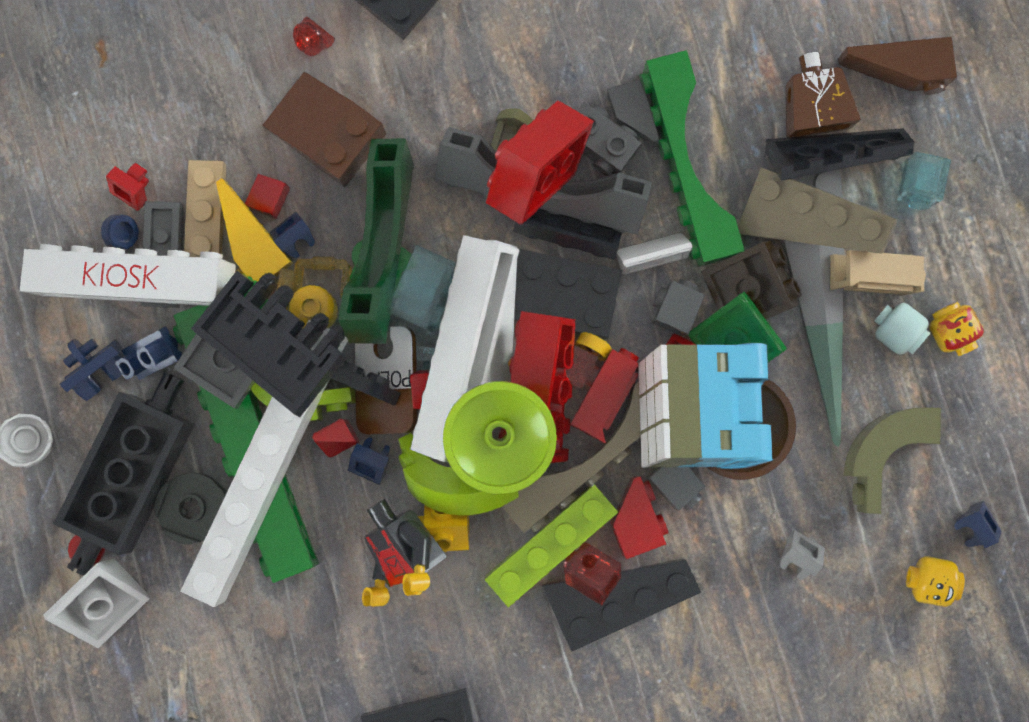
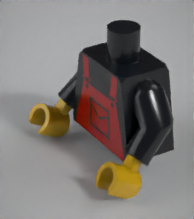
M383 499L367 509L377 528L364 536L365 542L375 560L372 579L375 580V587H366L362 593V603L366 607L384 606L388 603L390 595L385 587V583L389 587L403 583L405 595H420L430 585V577L426 572L447 557L414 511L408 510L396 516L386 499Z

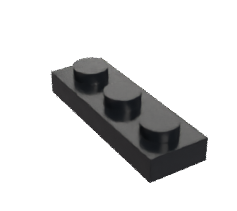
M540 208L522 225L515 222L513 232L523 234L531 239H541L558 244L564 248H573L591 253L596 257H606L613 260L616 258L622 232H618L610 227L595 223H584L577 218L562 214H551Z

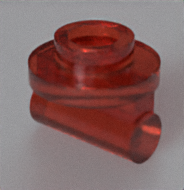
M305 17L293 29V38L297 48L309 56H315L323 49L330 48L335 41L331 34L309 17Z

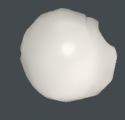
M17 414L3 422L0 427V458L13 467L29 468L41 463L49 455L53 444V437L46 421L34 414Z

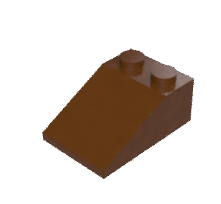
M306 72L302 73L262 125L344 188L368 159L371 139H383L386 135L383 124L355 102Z

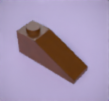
M952 37L847 47L838 58L840 66L908 91L923 90L925 95L945 91L946 87L957 78Z

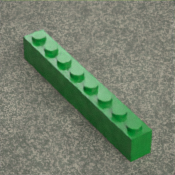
M198 305L173 315L176 325L173 326L175 338L181 346H185V349L196 335L191 328L208 306ZM199 386L201 390L197 392L198 400L203 410L209 411L213 421L209 425L211 435L217 444L221 443L225 457H222L223 467L226 474L234 478L263 417L257 397L250 390L239 408L235 409ZM286 474L253 541L254 544L258 543L262 553V557H259L261 569L266 577H271L272 583L319 565Z

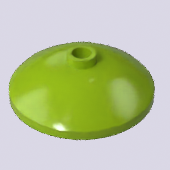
M507 381L484 383L464 393L450 409L443 430L445 455L455 474L469 486L491 494L513 493L533 484L549 467L556 449V427L552 414L546 404L530 389ZM496 427H502L506 430V435L503 438L497 439L492 435V431Z

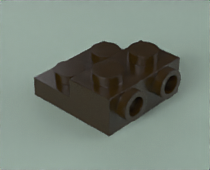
M772 241L762 242L701 271L718 310L744 291L765 320L800 305L797 298L802 296L800 287L793 277L788 279L783 265L787 264L785 253L779 245L773 246Z

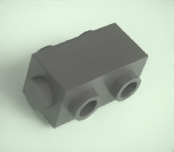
M584 102L579 110L576 111L590 118L594 123L583 154L593 160V166L605 176L622 173L640 148L641 142L637 140L638 135L625 125L619 127L609 120L610 115L600 106L594 104L591 107Z

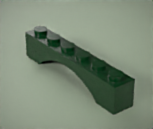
M406 138L371 139L366 164L367 191L363 241L355 271L343 289L338 321L349 343L386 344L414 169Z

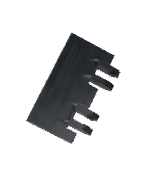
M236 271L191 329L290 412L301 417L347 358L345 354L338 350L340 344L345 339L344 331L340 326H334L322 338L315 349L312 350L311 348L321 337L323 331L326 330L330 319L320 312L314 315L311 321L303 328L305 323L286 309L288 303L293 298V289L287 285H281L280 288L278 287L275 290L278 279L269 272L262 275L259 281L254 284L245 275Z

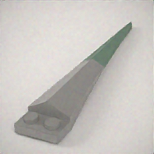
M840 169L792 178L843 198ZM781 240L791 278L793 277L797 281L802 296L797 298L800 304L799 308L821 390L832 441L839 447L841 443L843 288L830 290V255H844V248Z

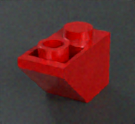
M641 476L630 478L617 507L618 513L612 518L610 523L621 553L626 560L666 545L664 535L669 534L662 514L655 515L651 502L656 500L651 484L648 480L643 482Z

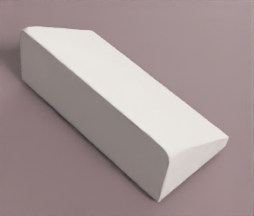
M682 233L618 249L616 256L622 274L626 275L686 259L692 250V244Z

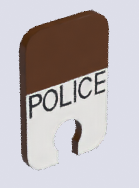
M390 327L393 351L387 359L380 357L377 349L378 344L355 343V365L364 369L362 376L368 378L371 372L391 380L389 388L401 393L394 406L355 389L356 425L363 434L409 433L417 424V410L413 409L410 375L417 372L416 336L409 327Z

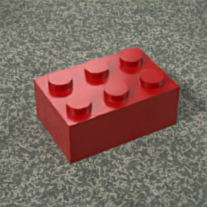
M559 100L547 110L542 109L537 114L535 120L529 125H522L512 139L509 141L507 139L504 140L495 153V159L498 160L496 168L487 182V187L490 189L486 204L522 225L575 176L594 121Z

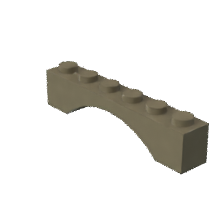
M639 381L632 386L623 418L606 444L578 465L561 472L542 475L530 486L519 490L518 498L502 506L523 533L529 528L533 533L538 531L550 520L546 514L556 506L563 510L578 497L574 493L575 490L584 483L588 487L592 486L605 475L601 470L610 461L617 465L632 452L629 446L638 438L641 439Z

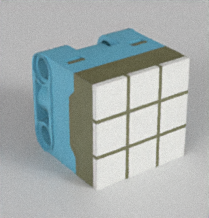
M766 344L660 345L638 363L642 467H717L721 469L748 468L773 460L771 425L759 424L763 422L761 385L768 380Z

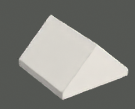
M114 558L97 563L43 616L45 620L99 648L150 597Z

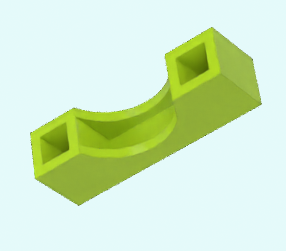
M595 484L587 487L544 528L486 574L485 581L505 605L510 607L614 517L618 511Z

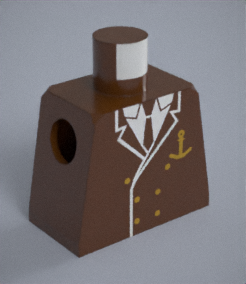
M819 52L800 56L799 62L802 73L793 75L785 88L786 137L812 136L852 129L861 118L843 69L836 67L823 70Z

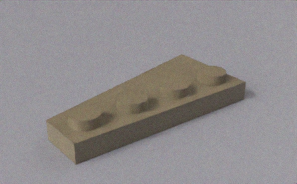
M761 167L738 223V229L742 235L883 253L898 219L794 179L781 181L776 172Z

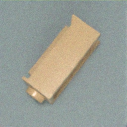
M848 250L846 255H830V290L844 288V291L899 294L901 296L924 292L926 278L924 256Z

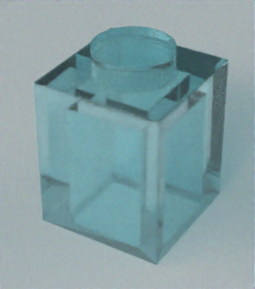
M915 152L907 158L904 164L897 200L908 202L909 207L919 210H927L929 207L941 202L944 198L951 159L921 152Z

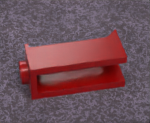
M620 348L619 352L611 350L571 420V426L606 444L603 430L608 431L639 375L635 373V370L639 372L637 363L639 357L624 348Z

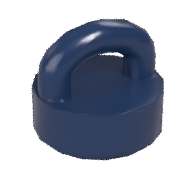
M115 214L110 215L104 220L101 227V236L106 246L129 249L138 240V225L130 216Z

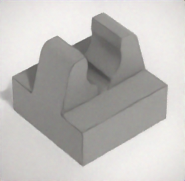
M794 529L786 540L780 560V567L785 569L790 563L799 566L796 578L803 580L810 574L816 576L823 568L825 548Z

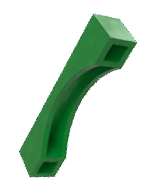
M684 50L647 60L643 73L640 74V80L645 94L650 95L652 102L650 110L655 127H659L662 137L659 140L661 157L663 160L668 159L671 172L668 173L669 186L672 193L678 194L681 206H677L678 218L681 226H687L690 239L688 240L692 244L689 256L691 260L696 259L698 268L724 261L745 250L735 217L721 208L705 191L696 177L688 157L685 140V118L689 100L696 85L688 51Z

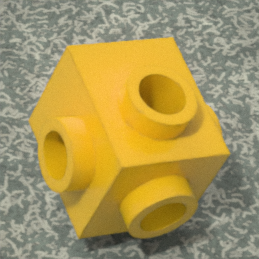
M424 505V516H418V518L444 552L469 550V515L446 514Z

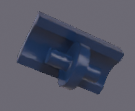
M165 326L122 349L124 357L115 362L126 380L135 375L141 380L177 362L182 356V352L178 350V341L169 334V330Z
M91 338L83 345L76 339L71 340L67 343L71 354L64 358L63 362L69 368L77 362H80L81 365L66 375L64 381L59 385L66 393L73 389L82 399L88 401L103 388L92 373L101 367L112 381L122 375L115 362L123 358L119 353L122 346L115 339L91 356L90 353L98 347L94 339Z

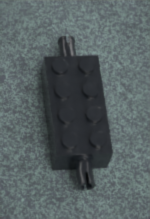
M164 371L151 400L147 399L145 401L133 394L118 392L53 523L81 538L70 563L67 565V568L71 571H74L76 568V573L85 575L92 569L101 548L117 555L133 551L154 509L156 496L160 488L167 482L195 425L173 414V410H171L179 390L185 382L183 379Z

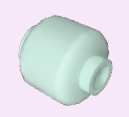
M900 303L894 309L887 305L874 321L880 325L875 332L876 338L898 355H903L907 351L913 354L930 334L926 330L929 324L928 320L907 303Z

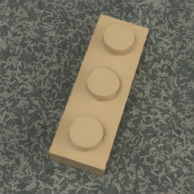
M188 160L184 251L189 252L190 257H200V252L222 254L224 216L216 181L220 178L226 181V164L223 161Z

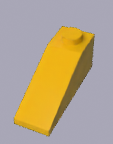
M223 178L216 181L233 260L239 266V269L236 271L245 274L247 277L250 276L256 281H259V278L268 272L277 277L290 267L293 262L276 245L268 231L228 182Z

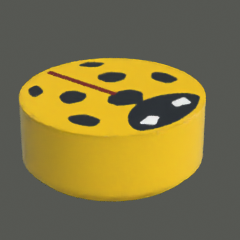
M588 332L580 333L575 342V346L580 351L600 361H606L612 350L606 341Z

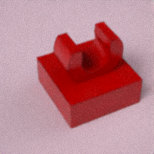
M134 163L127 173L114 166L106 175L110 193L139 211L145 205V201H147L144 189L149 182V179L145 177L147 170L137 163Z

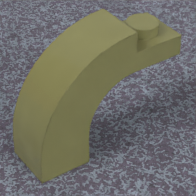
M924 407L892 411L870 422L857 435L848 451L843 475L857 477V483L852 488V501L854 505H857V512L881 514L883 468L887 459L894 451L912 443L940 444L941 408Z

